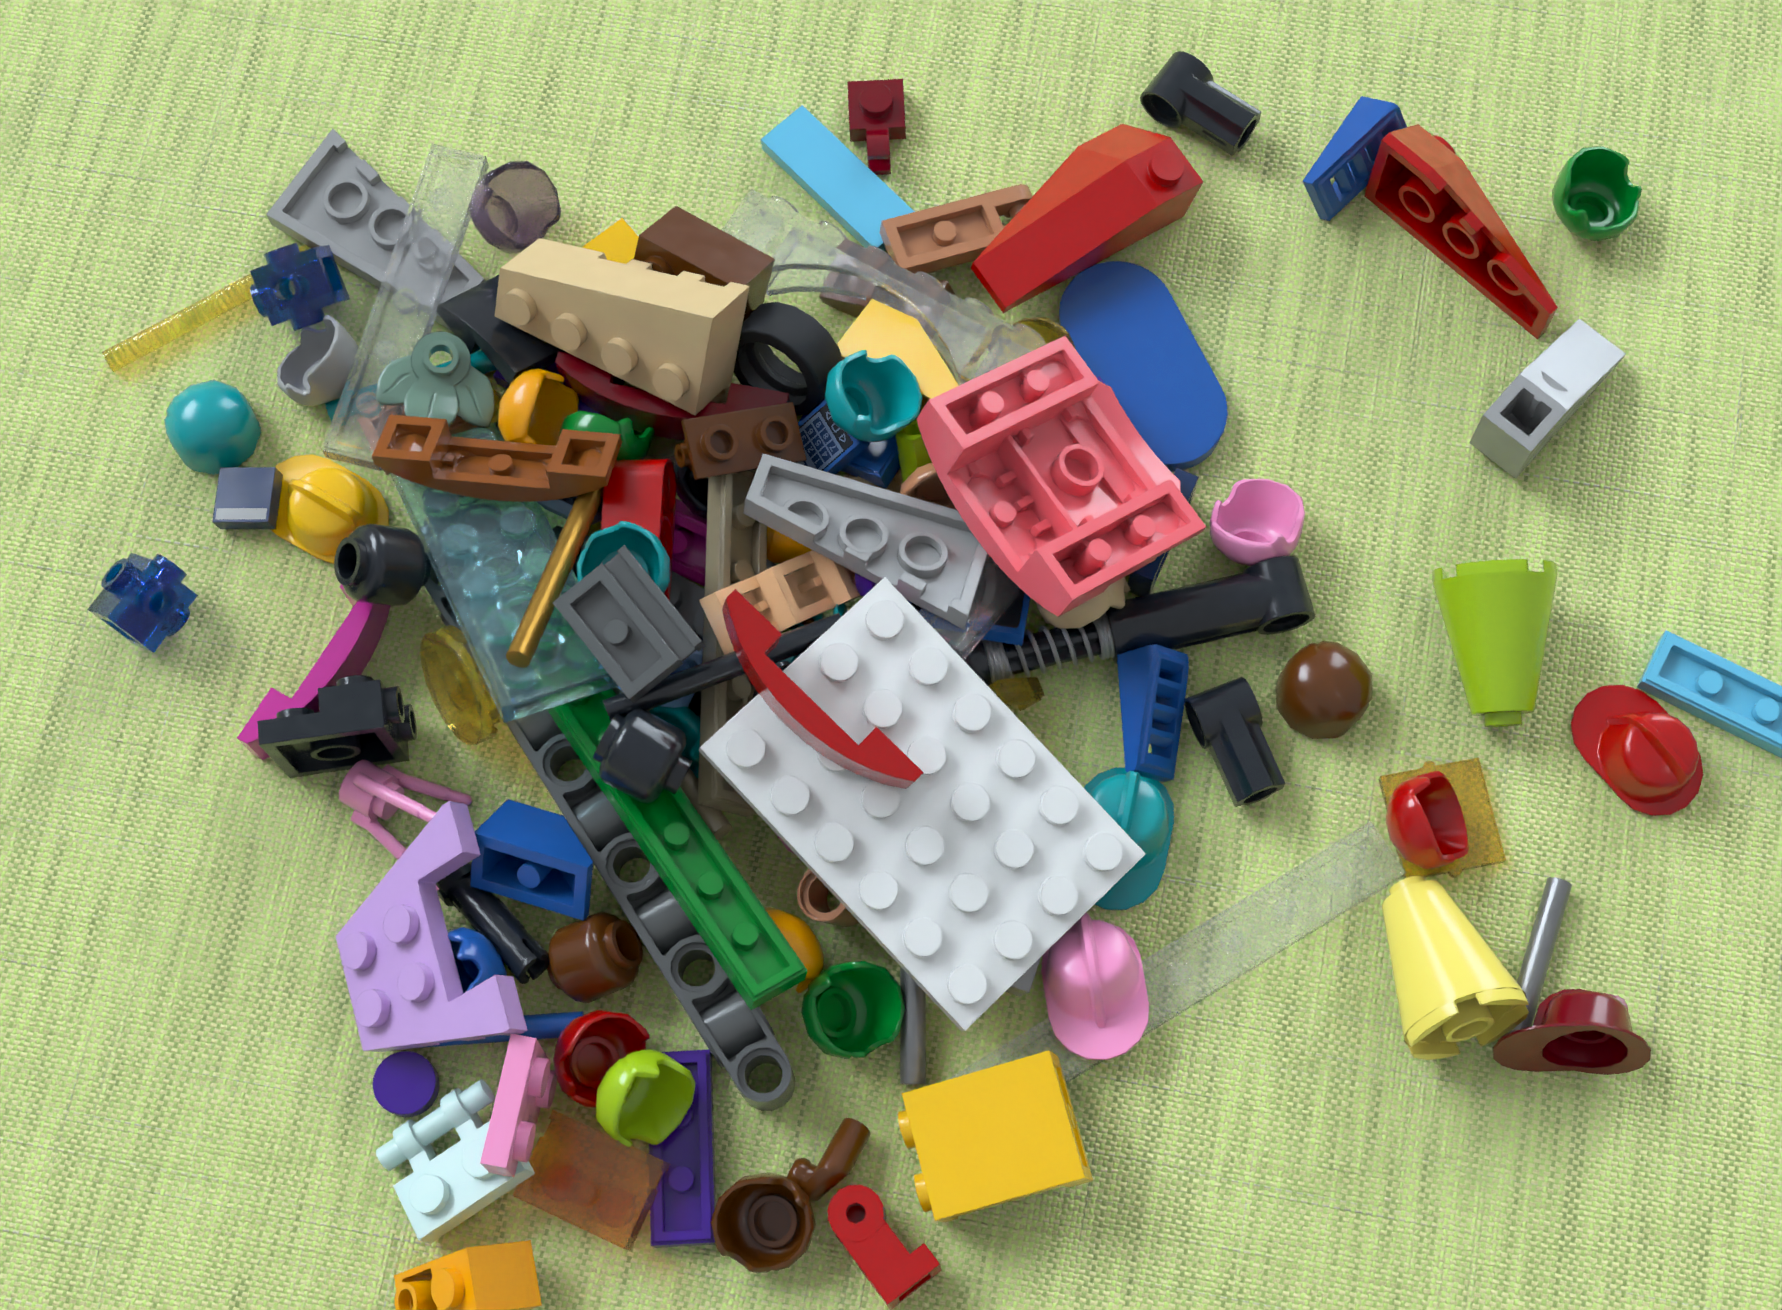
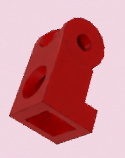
M860 1184L848 1185L838 1190L831 1198L828 1207V1221L833 1232L890 1310L942 1271L940 1263L925 1243L912 1253L907 1251L886 1223L884 1206L879 1196L871 1188Z

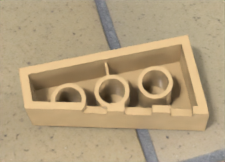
M539 238L500 268L495 317L696 415L732 381L750 286L734 282L728 283L725 287L705 283L704 275L683 271L678 276L653 271L652 263L631 259L627 264L607 260L603 252Z

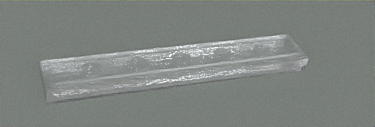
M431 144L324 441L322 452L326 458L382 471V468L374 465L372 454L389 415H402L404 405L391 406L378 403L376 401L377 383L380 374L390 362L412 355L416 343L423 336L431 333L437 316V306L441 304L489 168L486 156Z

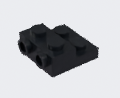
M364 675L343 677L336 681V686L318 688L320 712L314 713L312 709L289 708L279 711L275 719L257 721L259 746L289 778L349 770L361 760H367L376 766L410 761L408 741L416 740L417 738L413 707L411 704L404 705L399 686L386 688L380 679L374 680L372 677Z

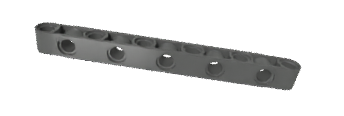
M440 543L432 546L425 552L429 556L431 570L429 579L424 586L441 614L439 616L563 816L591 857L596 869L638 933L639 938L721 1069L725 1068L740 1094L751 1107L761 1111H773L783 1107L791 1099L795 1090V1076L786 1054L775 1039V1033L760 1007L752 1011L750 1010L651 862L650 869L642 880L625 882L619 879L620 870L627 861L634 858H642L649 861L587 768L578 779L573 781L557 779L558 771L564 763L573 759H581L523 674L515 681L509 683L497 681L500 670L511 663L506 659L507 650L488 624V612L504 605L503 601L491 584L488 585L471 556L463 547L454 543ZM453 569L464 571L462 578L456 584L451 586L438 585L441 576L447 571ZM701 959L708 960L715 965V973L707 984L690 986L683 981V973L691 962ZM764 1063L778 1066L782 1070V1080L775 1090L768 1093H758L748 1086L749 1076L757 1066Z

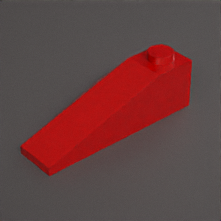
M1120 124L1078 146L975 259L971 269L1002 313H1005L1184 217L1204 181L1171 137Z
M1419 124L1389 132L1381 140L1364 196L1538 340L1546 332L1558 307L1463 160L1456 155L1453 147L1445 139L1437 135L1432 136Z

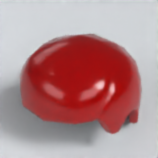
M1433 771L1410 777L1395 788L1387 806L1386 825L1390 841L1406 861L1423 869H1434L1449 865L1456 859L1468 854V835L1462 808L1451 783L1444 773Z
M595 1010L573 1019L560 1033L554 1051V1069L562 1092L584 1107L596 1108L597 1088L606 1072L619 1059L626 1057L628 1054L646 1050V1041L650 1039L647 1029L629 1014Z

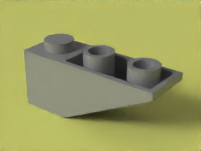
M1578 319L1526 367L1482 415L1469 443L1516 479L1618 365L1626 353L1581 319Z

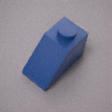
M506 800L475 831L481 855L472 860L470 886L584 921L589 915L593 861L563 815L513 800Z

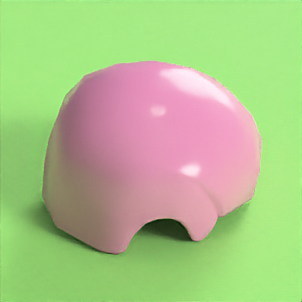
M1243 479L1237 481L1224 503L1220 500L1215 502L1210 519L1212 542L1230 560L1247 566H1252L1275 557L1289 556L1298 545L1302 534L1305 517L1303 499L1288 485L1269 479Z

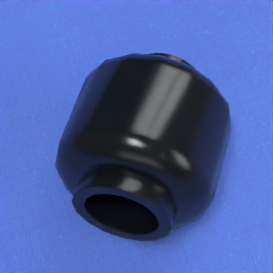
M367 524L358 526L348 537L340 542L335 554L334 569L339 583L343 585L346 593L355 601L398 606L406 605L417 596L421 587L429 579L431 563L420 538L411 530L401 527Z
M635 709L626 717L616 714L606 729L593 756V759L601 763L599 775L604 783L646 804L657 800L664 789L676 794L693 762L691 759L683 756L687 744L685 732L643 709Z

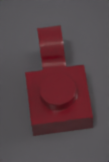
M903 79L848 81L850 142L867 141L868 168L876 175L891 174L889 140L906 139Z

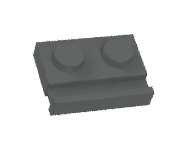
M624 545L617 551L618 554L605 565L601 563L556 599L553 604L632 703H635L683 664L682 661L696 650L699 652L704 648L705 644Z

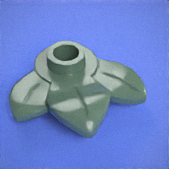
M438 331L423 336L414 346L412 355L394 360L385 367L377 383L376 401L383 405H404L405 416L447 419L449 427L455 421L456 416H459L464 421L480 428H488L493 418L494 393L490 380L471 366L470 352L464 341L449 332ZM437 351H445L451 355L452 362L448 366L440 368L430 362V357Z

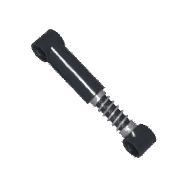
M1281 556L1256 563L1240 574L1126 599L1125 606L1122 609L1109 607L1100 618L1081 628L1059 629L1054 626V629L1048 630L1042 625L1037 633H1031L1025 629L1022 646L950 634H940V636L993 691L992 685L995 683L999 684V682L1003 683L1004 681L1008 682L1009 679L1013 681L1014 674L1024 672L1025 676L1029 677L1030 671L1041 669V672L1045 674L1046 667L1057 665V668L1061 670L1062 663L1073 661V664L1077 666L1078 660L1088 657L1090 662L1093 663L1094 656L1097 655L1102 660L1112 657L1116 664L1117 655L1148 645H1160L1177 650L1255 631L1263 635L1284 633L1306 625L1316 616L1299 559L1294 556Z

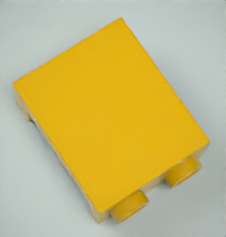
M1050 1050L902 1093L906 1110L898 1112L900 1131L908 1149L916 1147L922 1173L914 1175L917 1196L923 1211H932L935 1221L946 1223L956 1220L958 1216L1062 1186L1070 1188L1093 1181L1059 1056Z

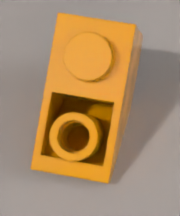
M531 1240L466 1247L394 1275L396 1310H530L542 1306Z

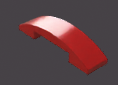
M736 589L726 597L722 612L733 649L757 692L790 730L806 744L839 766L864 778L885 785L907 789L924 773L877 726L858 745L767 656L777 646L782 634Z

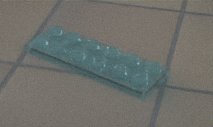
M498 421L490 423L488 428L476 427L451 435L452 437L504 441L498 427ZM390 473L504 723L618 687L556 607L530 665L520 668L512 665L506 659V653L557 542V538L541 506L537 502L495 501L456 495L432 489ZM571 570L561 595L577 583L573 570Z

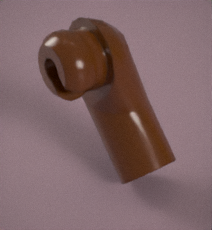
M844 1118L818 1165L812 1164L806 1158L796 1159L787 1178L797 1183L806 1192L810 1201L820 1200L850 1174L871 1135L869 1129L855 1119Z

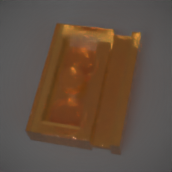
M552 1110L549 1117L551 1122L544 1137L540 1136L529 1159L535 1174L517 1185L512 1196L612 1244L631 1251L658 1193L656 1188L663 1173H667L670 1163L633 1146L626 1147L618 1140L609 1137V1135Z

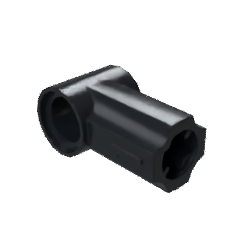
M1182 51L1175 52L1140 96L1143 108L1158 123L1170 128H1178L1182 124L1231 156L1236 152L1239 153L1245 146L1259 123L1261 111L1213 81L1210 70L1202 61Z
M1245 678L1234 679L1184 699L1185 711L1192 731L1203 749L1209 748L1235 807L1241 805L1248 806L1266 799L1273 793L1283 789L1285 781L1260 728L1263 721L1258 702Z

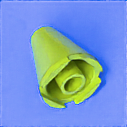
M1528 559L1488 560L1456 564V577L1447 578L1442 567L1432 572L1433 587L1471 715L1484 716L1485 727L1522 725V714L1532 713L1535 710L1557 581V563L1553 561L1543 560L1544 572L1528 571Z

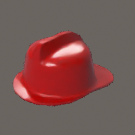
M1625 685L1601 686L1587 693L1575 707L1570 725L1574 745L1583 759L1630 808L1650 816L1671 815L1687 807L1699 793L1703 778L1701 755L1698 752L1697 742L1692 732L1678 718L1670 716L1657 701L1642 690Z

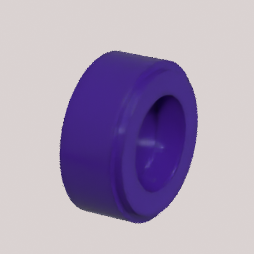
M411 1051L397 1052L385 1058L376 1069L373 1078V1092L376 1100L384 1109L399 1117H414L427 1111L435 1102L440 1088L439 1075L432 1063L422 1055Z

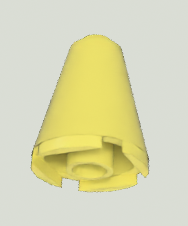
M1411 876L1400 880L1390 888V895L1384 900L1382 910L1404 1041L1414 1058L1432 1060L1461 1054L1456 1042L1475 1036L1480 1047L1512 1031L1527 1018L1529 1011L1526 1005L1529 1004L1525 992L1440 882L1425 880L1423 876Z

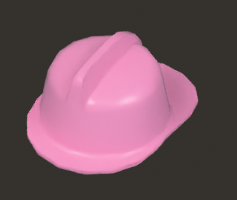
M1085 913L1042 955L1041 971L1048 1017L1055 1037L1069 1052L1087 1060H1109L1126 1054L1141 1040L1148 1024L1149 1001L1141 955L1134 939L1121 927L1101 920H1092L1089 914Z

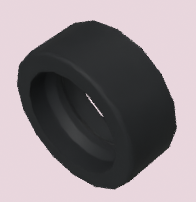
M780 302L760 304L742 324L733 373L741 385L789 393L790 402H793L796 416L808 415L824 401L828 373L839 361H842V356L831 334L814 317L792 305ZM769 345L791 359L801 373L785 365L773 353Z

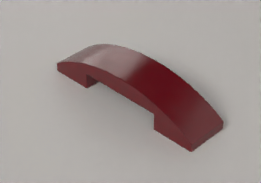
M558 352L555 361L559 374L564 377V382L562 383L573 389L577 393L578 399L588 407L616 422L629 418L632 420L633 429L643 433L646 428L652 427L655 430V436L668 439L685 440L681 423L684 419L790 402L789 393L731 383L726 404L710 401L701 411L693 415L643 389L623 386L620 378L572 354Z

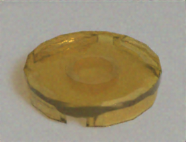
M453 625L444 626L424 634L420 643V658L425 682L437 710L453 734L467 745H477L495 737L498 729L494 727V724L500 722L501 715L497 687L486 661L482 660L480 654L471 657L463 646L471 642L469 636Z

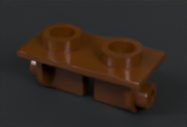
M793 402L684 419L681 423L685 440L684 443L675 446V458L680 468L688 467L693 472L695 480L756 470L763 454L794 463L807 460Z

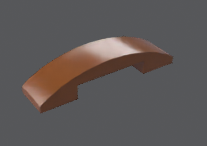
M390 414L372 454V460L374 465L396 476L432 489L495 501L538 502L575 497L607 486L622 445L621 434L562 429L556 446L452 437L447 419Z

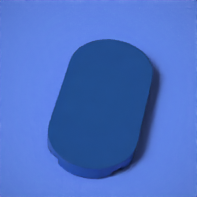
M1110 261L1099 263L1079 273L1065 289L1060 302L1059 332L1061 337L1066 336L1096 378L1100 376L1104 383L1112 388L1136 430L1171 472H1175L1176 468L1186 470L1200 464L1213 453L1224 433L1228 415L1227 401L1221 385L1169 290L1154 273L1142 266L1129 262Z

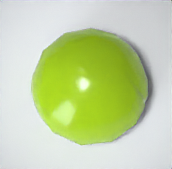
M640 1050L630 1053L626 1057L619 1059L606 1072L597 1088L595 1118L609 1137L618 1140L626 1147L632 1146L633 1142L630 1139H639L652 1145H658L681 1124L693 1102L696 1082L690 1070L665 1053L657 1050Z

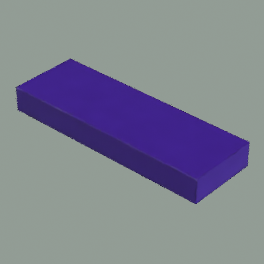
M710 1049L662 1052L690 1070L696 1085L693 1102L681 1124L658 1145L649 1143L651 1246L653 1248L715 1245L711 1219L716 1207L712 1053Z

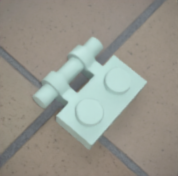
M482 1079L464 1091L455 1088L440 1099L439 1108L418 1122L413 1120L406 1121L393 1131V1139L376 1149L378 1160L388 1171H391L407 1159L411 1164L414 1172L393 1185L419 1241L428 1244L433 1243L535 1174L529 1160L527 1163L518 1161L515 1177L489 1173L480 1164L490 1121L483 1125L477 1112L495 1100L492 1090ZM455 1128L461 1140L436 1156L431 1143Z

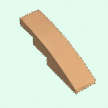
M812 550L773 566L748 579L718 590L699 601L724 655L734 652L726 629L722 608L726 597L735 589L779 632L833 609L836 604L847 603L861 595L857 591L855 572Z

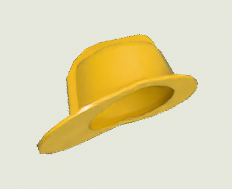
M313 454L291 457L275 466L283 474L276 529L270 530L278 537L315 558L334 564L335 554L340 542L348 537L358 526L367 524L389 526V509L382 493L366 479L330 459Z

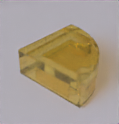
M1038 677L1000 679L988 686L1006 706H1018L1019 711L1041 701V698L1045 696Z

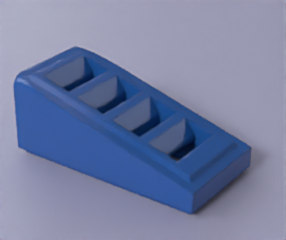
M1361 96L1303 179V184L1320 219L1330 221L1368 185L1381 140L1389 132L1407 127L1401 110L1395 103ZM1334 177L1335 181L1331 184L1330 179Z
M1148 645L1117 655L1125 771L1139 772L1142 777L1167 782L1174 780L1184 699L1187 689L1189 661L1188 654L1160 645ZM1149 744L1152 748V754L1148 753Z

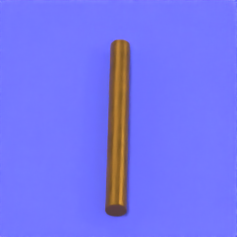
M604 487L577 496L506 653V659L512 665L520 668L530 665L554 611L555 605L553 602L561 595L601 504Z

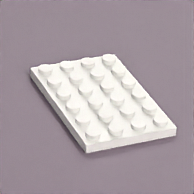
M886 577L784 669L783 672L858 745L877 726L924 772L907 789L893 787L864 778L839 766L806 744L790 730L770 709L759 693L698 750L961 1031H966L1146 854Z

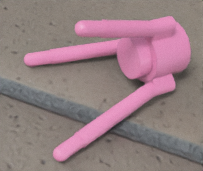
M361 760L346 774L340 786L339 800L354 809L351 821L368 830L397 860L406 851V848L377 821L378 817L387 820L395 814L398 808L427 822L436 814L433 810L405 796L404 788L444 801L464 803L467 806L472 803V798L468 794L404 774L390 765H386L381 769L367 760Z

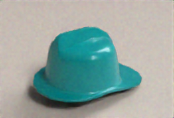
M1115 767L1097 774L1084 786V789L1146 853L1094 904L1106 910H1127L1144 903L1159 886L1165 871L1174 825V804L1166 787L1159 781L1142 777L1139 772L1130 770L1126 772L1125 768Z

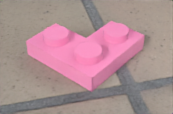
M516 1034L510 1035L480 1162L489 1173L515 1177L518 1161L527 1163L530 1158L540 1108L550 1109L552 1105L557 1078L555 1071L550 1070V1059L537 1038Z

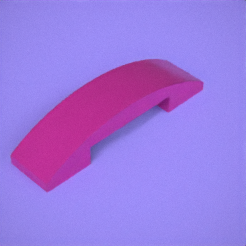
M341 584L340 589L353 608L292 699L271 687L237 739L259 759L265 760L270 756L259 746L257 721L275 719L279 711L289 708L312 709L314 713L320 712L318 688L336 686V681L343 677L362 674L381 638L387 622L390 605L355 601L346 593Z

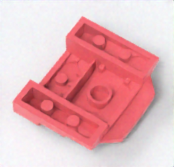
M1066 336L928 400L916 419L923 442L937 475L974 537L999 568L1022 591L1057 617L1103 593L1112 583L1153 562L1161 554L1202 533L1206 528V525L1181 493L1180 480L1147 445L1123 410L1112 388L1098 381Z

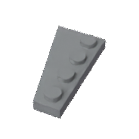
M334 129L330 131L266 214L272 226L449 330L451 329L436 312L437 306L485 282V279L437 231H433L417 215L416 210L403 197H398L381 180L380 175L364 159L361 160L348 147L346 141Z
M767 454L762 455L745 499L743 514L876 584L886 577L906 600L965 630L988 554L974 537L957 510Z

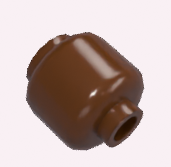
M597 912L588 916L584 921L578 920L555 932L549 943L548 957L550 964L547 972L552 983L571 999L582 1003H590L622 990L634 982L643 957L642 943L638 933L627 921L621 920L607 912Z

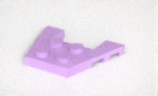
M448 801L442 805L336 935L363 1051L386 1052L439 1045L442 1042L485 1039L488 1036L518 1035L527 1031L513 976L494 975L463 993L450 939L448 938L436 883L481 855L467 804Z

